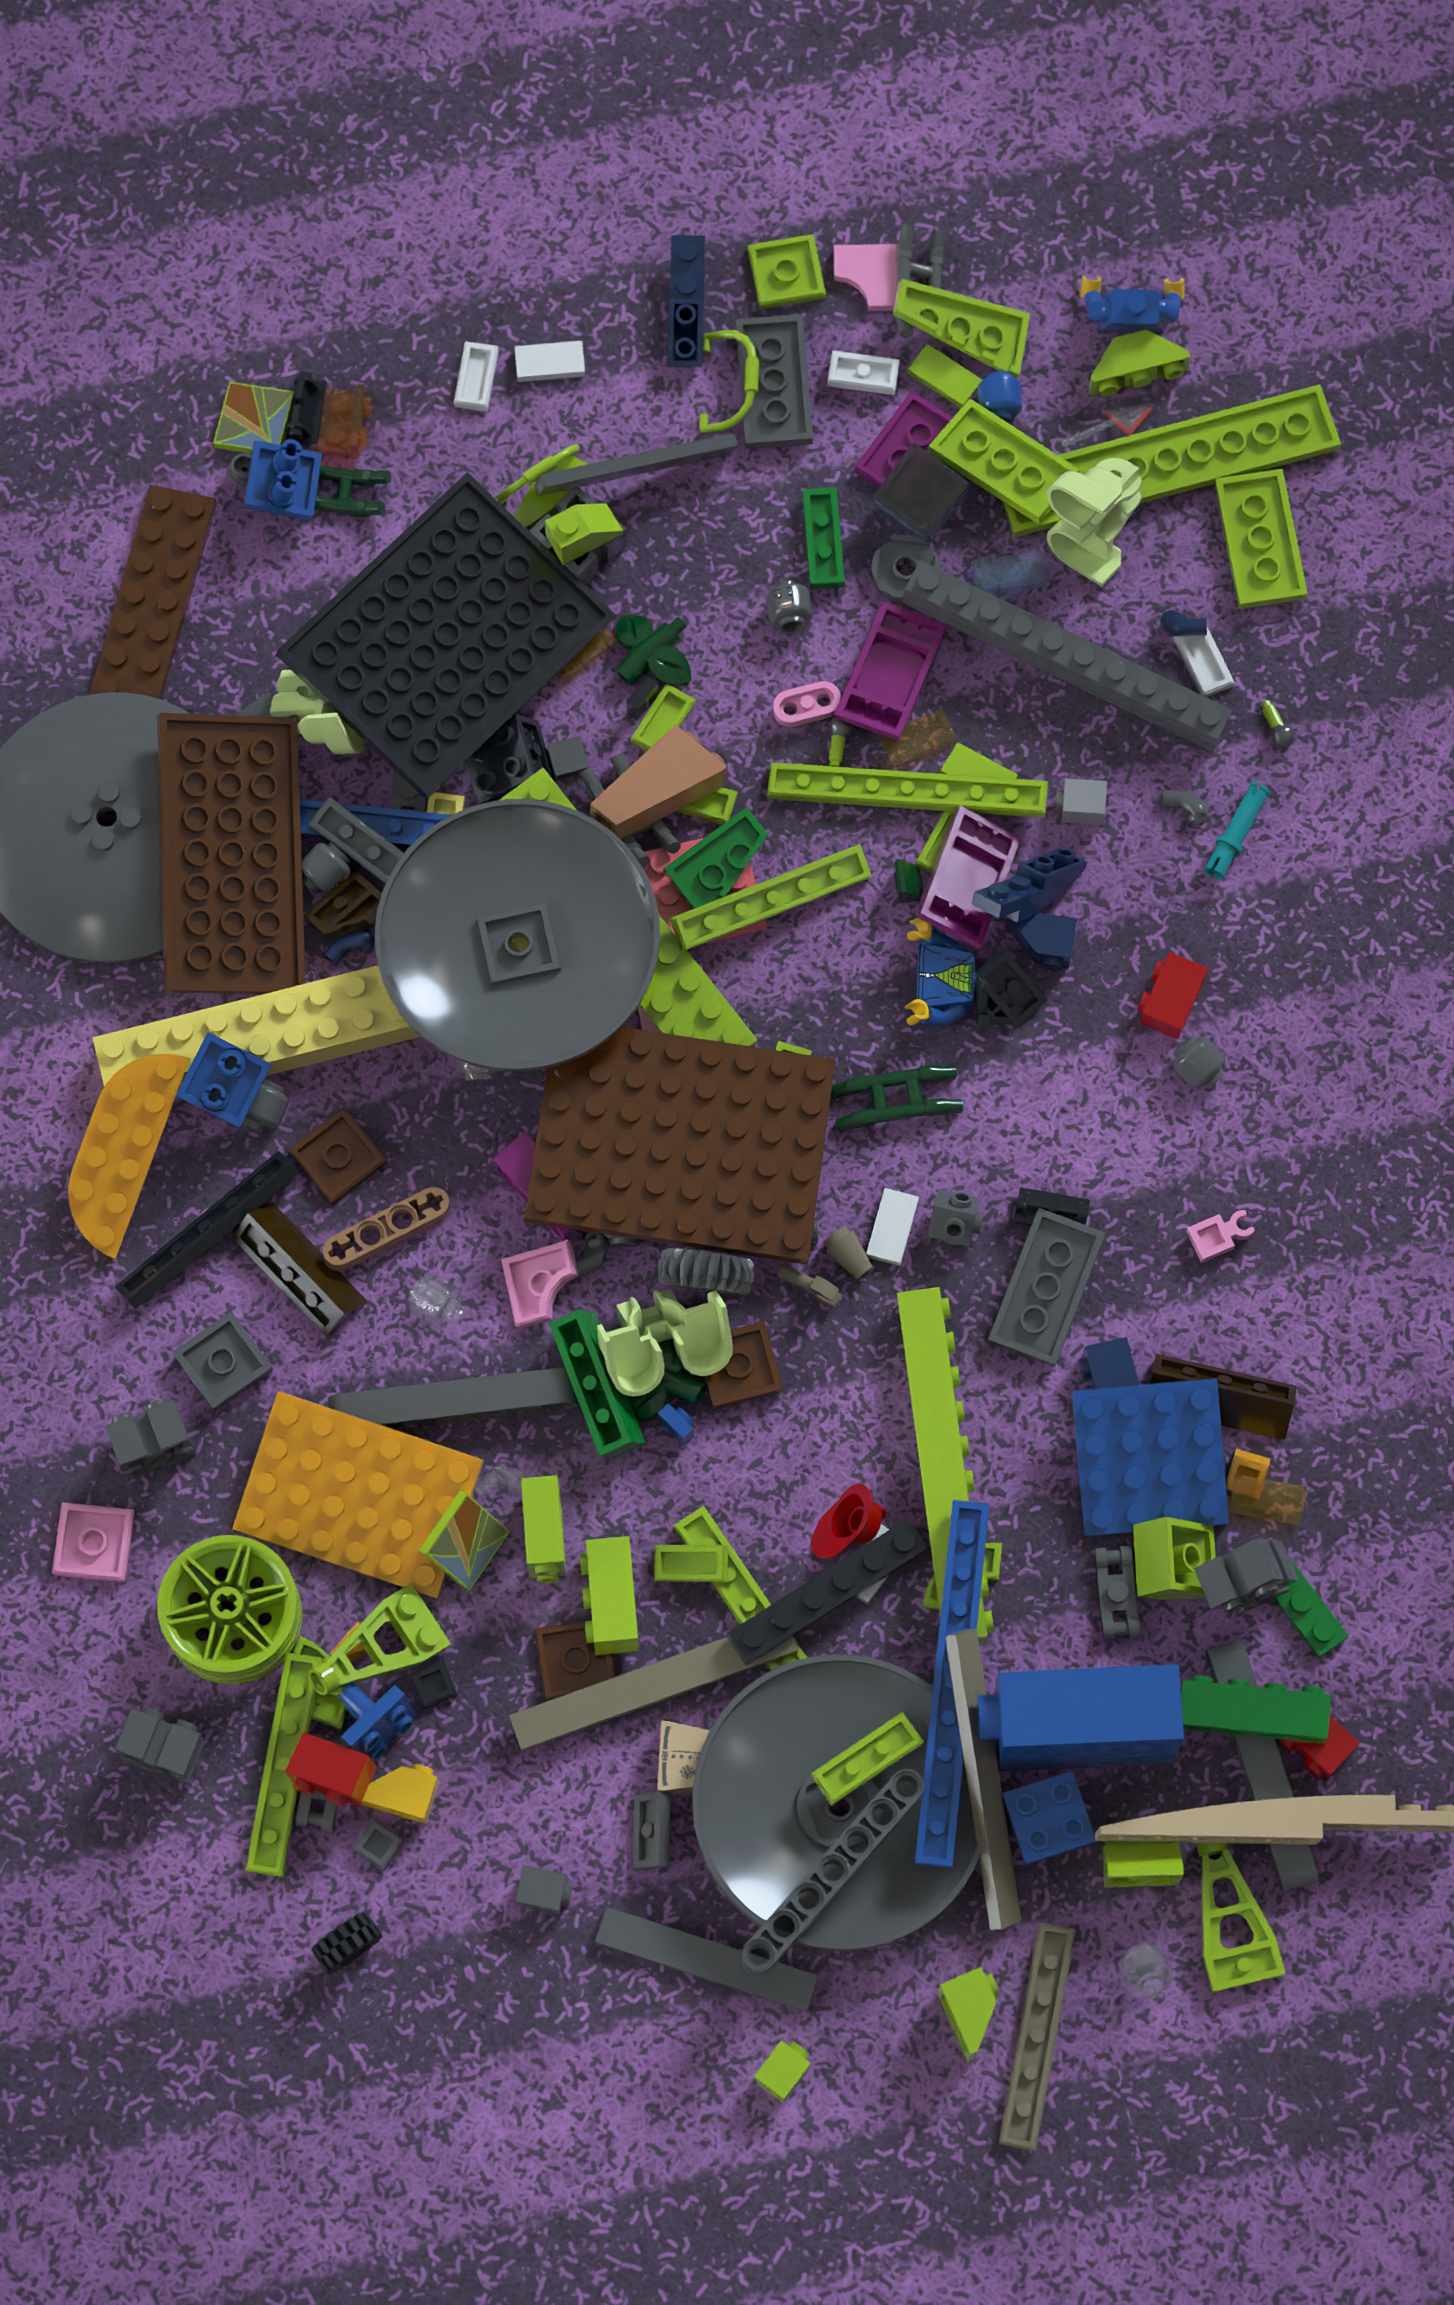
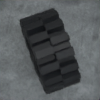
M366 1911L357 1913L343 1924H339L336 1926L337 1928L328 1932L325 1937L313 1945L311 1951L328 1975L334 1974L336 1971L338 1972L346 1965L348 1966L382 1939V1933Z

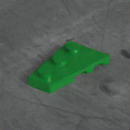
M746 807L664 867L663 872L692 909L727 896L767 838L768 833L748 807Z

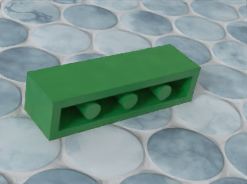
M579 1309L549 1323L599 1456L617 1458L646 1445L628 1396L616 1389L607 1372L605 1358L599 1348L597 1325H600L596 1313Z
M1198 1675L1191 1676L1190 1681H1182L1183 1730L1327 1744L1331 1694H1324V1689L1321 1687L1302 1686L1301 1691L1286 1690L1287 1685L1272 1682L1265 1683L1264 1688L1250 1687L1249 1681L1241 1679H1228L1227 1684L1212 1683L1213 1678Z

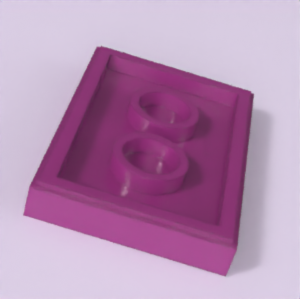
M911 391L856 464L854 472L880 488L882 484H885L890 473L895 471L900 460L904 459L912 446L913 451L901 470L899 469L894 480L892 481L891 479L885 489L886 493L911 507L940 468L939 464L925 457L924 453L918 451V449L921 451L924 449L925 453L934 457L929 453V445L953 419V416Z

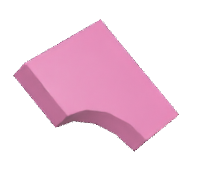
M897 244L834 245V281L845 282L857 288L866 299L868 311H893L897 293Z
M569 1240L501 1259L515 1327L520 1329L553 1320L552 1306L558 1291L566 1282L579 1276L572 1242Z

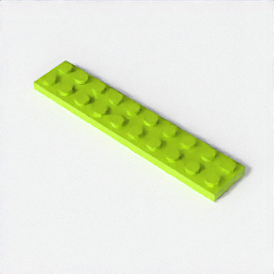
M1319 384L1066 452L1058 456L1080 469V473L1083 475L1090 468L1109 458H1121L1139 467V475L1142 480V485L1139 489L1142 496L1139 503L1141 504L1212 485L1216 478L1256 473L1340 450L1341 442L1321 385ZM1002 501L1014 538L1052 528L1061 519L1051 509L1044 519L1037 524Z
M541 768L500 799L540 800L576 810L544 768ZM659 915L660 946L654 976L646 995L640 1003V1007L661 1033L754 1046L758 1043L757 1038L687 950L681 951L675 934Z

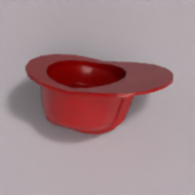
M856 1483L850 1486L819 1520L811 1538L812 1551L818 1558L830 1559L836 1557L850 1544L865 1545L876 1537L887 1512L883 1506L872 1500L870 1489L865 1484Z

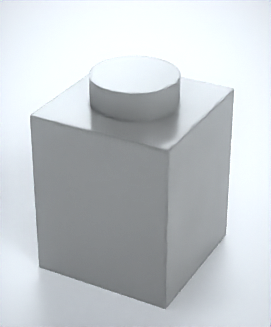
M1065 778L1063 790H1057L1055 811H1062L1061 822L1103 825L1107 781Z

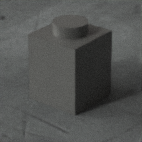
M523 1865L515 1902L517 1907L560 1915L562 1906L569 1908L573 1885L567 1884V1874Z

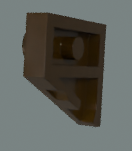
M355 870L333 892L326 895L304 914V917L309 925L330 942L374 926L382 893Z

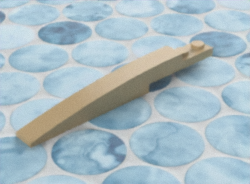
M1336 1795L1248 1801L1175 1811L1101 1826L1095 1833V1841L1316 1845L1323 1839V1830L1454 1833V1805H1440L1435 1807V1811L1421 1810V1805L1406 1804L1400 1805L1399 1810H1396L1395 1795Z

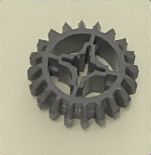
M679 1248L663 1250L657 1271H659L658 1280L663 1285L707 1292L717 1290L718 1293L746 1295L750 1293L755 1274L753 1272L754 1263L749 1259Z

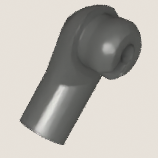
M1163 790L1162 807L1184 808L1189 812L1188 819L1192 824H1204L1207 821L1206 814L1209 813L1208 804L1192 791Z
M588 1232L585 1236L586 1242L583 1256L575 1260L579 1276L573 1280L600 1268L604 1264L608 1241L604 1238L603 1234Z

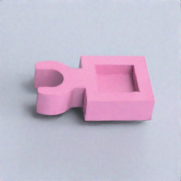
M1245 1210L1235 1212L1231 1216L1230 1221L1226 1223L1223 1222L1219 1214L1187 1228L1186 1232L1201 1263L1233 1250L1235 1247L1232 1241L1233 1238L1246 1240L1254 1234V1227L1242 1230L1236 1224L1239 1220L1246 1218L1247 1213Z

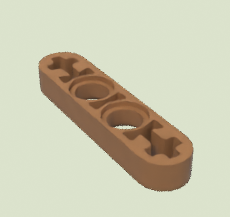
M438 1187L426 1188L330 1237L323 1245L325 1264L334 1271L347 1270L441 1222L449 1213L450 1202L448 1194ZM429 1198H433L435 1202L441 1200L439 1211H434L432 1207L422 1211L423 1219L418 1220L417 1212L413 1206L417 1205L418 1211H421L428 1206L427 1200ZM399 1213H406L412 1218V1223L408 1228L398 1229L392 1224L393 1217ZM367 1229H375L380 1233L381 1238L376 1244L367 1245L361 1241L360 1236ZM352 1237L355 1238L356 1247L360 1250L358 1253H355L354 1246L351 1247L350 1238ZM338 1246L340 1250L347 1249L344 1259L340 1260L337 1256L331 1258L334 1247Z

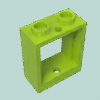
M558 1476L521 1478L526 1558L530 1579L537 1578V1583L542 1584L558 1582L559 1576H566Z

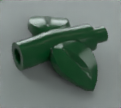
M626 614L620 617L616 626V638L618 643L630 652L614 669L617 675L630 687L642 676L647 668L655 680L663 684L682 685L690 682L692 678L688 660L678 648L673 647L681 640L679 634L687 625L681 618L677 617L669 625L664 622L654 630L652 623L641 615Z
M673 1338L661 1341L658 1344L662 1350L664 1361V1375L661 1382L652 1391L644 1395L629 1396V1401L637 1421H644L657 1416L658 1412L668 1404L670 1396L695 1406L706 1389V1383L682 1374L687 1369H685L678 1357Z

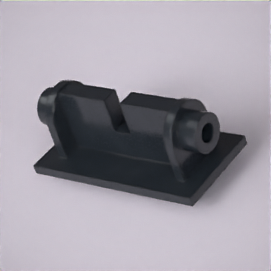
M305 371L299 372L298 377H295L292 391L296 394V400L290 423L287 425L285 441L293 439L300 444H317L327 385L326 380H313L312 374Z
M1020 1187L1014 1222L1032 1225L1038 1208L1086 1225L1090 1200Z

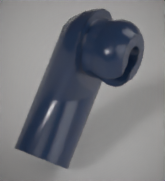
M1168 610L1161 616V626L1172 636L1207 635V618H1188L1177 610Z
M363 929L335 939L323 955L331 963L337 965L349 950L359 948L363 953L371 952L375 948V938L371 936L370 931Z

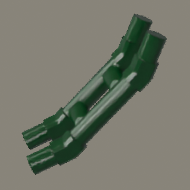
M320 465L319 479L339 481L336 499L316 497L314 510L347 514L352 517H369L370 515L385 514L386 506L383 501L350 500L353 483L359 486L389 484L391 482L389 470H353Z
M927 1065L916 1069L871 1076H858L833 1084L831 1095L834 1099L871 1090L874 1110H861L851 1115L837 1118L836 1125L839 1132L913 1117L962 1113L963 1102L961 1099L939 1098L923 1102L919 1083L955 1080L957 1077L956 1067ZM906 1085L909 1104L888 1107L885 1088Z

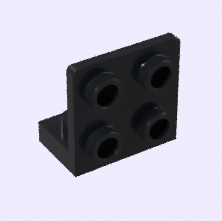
M514 714L466 762L476 799L480 804L490 802L512 791L541 768H544L556 783L539 722L518 714Z

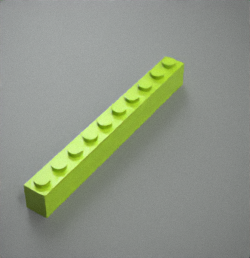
M940 1287L898 1292L897 1298L941 1618L953 1500L969 1501L968 1492H975L972 1470L965 1471L963 1461L964 1457H970L967 1435L960 1436L958 1423L965 1422L963 1400L955 1401L954 1388L961 1387L958 1366L951 1367L949 1354L956 1353L953 1332H946L944 1320L951 1319L949 1299L941 1298ZM987 1575L982 1576L977 1623L979 1646L988 1645L987 1633H994L992 1611L984 1612L982 1599L989 1597Z

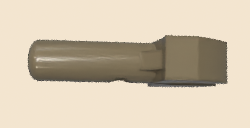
M786 1265L781 1266L778 1270V1277L812 1293L816 1300L827 1306L835 1307L842 1295L838 1292L839 1289L819 1276L813 1279Z

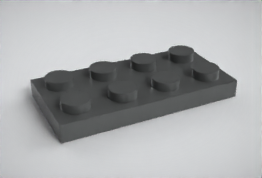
M803 314L735 319L736 330L748 336L755 347L756 357L759 359L758 392L755 393L753 405L743 419L745 449L813 444ZM737 340L741 402L743 405L747 394L744 390L745 362L748 355L743 343Z
M1038 1208L989 1335L988 1342L1055 1367L1106 1232Z

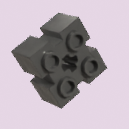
M576 485L557 504L558 513L574 505L596 504V502ZM547 513L530 532L558 558L546 538L545 520L552 517ZM621 523L619 525L623 530L622 535L564 564L585 585L599 573L598 562L602 558L609 563L627 546L626 528Z
M166 1399L156 1400L146 1406V1413L133 1417L132 1412L122 1413L115 1416L111 1420L112 1423L105 1425L119 1465L128 1481L151 1473L161 1466L171 1465L196 1455L174 1399L168 1402Z
M1256 1538L1233 1549L1231 1553L1216 1557L1194 1568L1210 1608H1224L1226 1613L1235 1610L1238 1613L1249 1611L1258 1606L1257 1600L1261 1597L1269 1595L1271 1599L1281 1596L1290 1591L1288 1585L1299 1580L1282 1540L1275 1539L1268 1541L1267 1539Z
M143 1707L142 1711L131 1708L115 1747V1751L118 1755H121L122 1761L191 1787L208 1747L206 1742L203 1741L202 1733L197 1731L198 1727L180 1719L177 1720L176 1724H170L163 1718L164 1714L148 1707Z

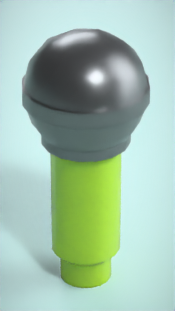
M1270 700L1262 702V713L1272 729L1271 737L1273 744L1278 748L1289 747L1295 740L1294 730L1283 722L1276 707L1271 704Z
M833 718L829 723L832 741L828 760L830 761L829 766L839 767L843 758L845 740L851 734L853 726L850 723Z

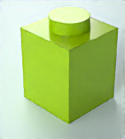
M781 2040L754 2075V2081L784 2103L811 2068V2063L806 2060L809 2053L793 2041L787 2045Z

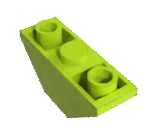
M1147 329L1115 337L1091 375L1090 395L1100 394L1101 396H1109L1118 392L1120 388L1131 385L1135 388L1144 387L1150 384L1152 380L1162 377L1176 379L1189 370L1190 353L1188 350Z

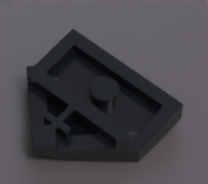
M1003 947L977 971V1026L1013 1025L1014 1027H1021V1023L1047 1001Z

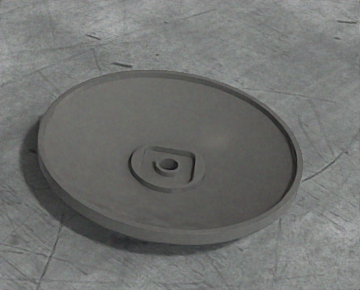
M830 1654L800 1659L780 1666L752 1682L727 1705L708 1733L700 1752L692 1790V1812L694 1829L705 1864L724 1895L743 1915L761 1927L898 1771L904 1769L913 1770L924 1780L933 1687L911 1672L885 1661L857 1655ZM903 1712L924 1741L923 1745L843 1798L848 1802L850 1810L845 1816H834L829 1810V1801L811 1777V1773ZM964 1760L952 1869L915 1865L921 1795L913 1809L795 1944L825 1951L848 1952L888 1945L922 1929L953 1902L967 1883L981 1854L976 1841ZM901 1781L896 1784L898 1794L903 1797H911L916 1793L915 1787L908 1781ZM875 1809L871 1813L873 1821L879 1825H886L891 1822V1815L885 1809ZM853 1836L847 1840L848 1848L854 1853H861L867 1849L866 1841L859 1836ZM828 1864L822 1869L823 1875L830 1881H837L843 1877L841 1868L835 1864ZM803 1892L798 1896L799 1904L805 1909H813L818 1905L817 1897L811 1892ZM779 1920L773 1925L774 1932L780 1937H789L794 1932L792 1924L787 1920Z

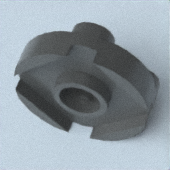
M899 535L891 538L890 542L876 550L872 560V579L880 595L887 597L891 601L902 603L905 587L913 574L910 573L909 576H903L901 572L896 570V568H902L903 563H910V568L915 570L918 562L921 560L940 569V559L937 553H934L933 549L929 547V543L917 536Z

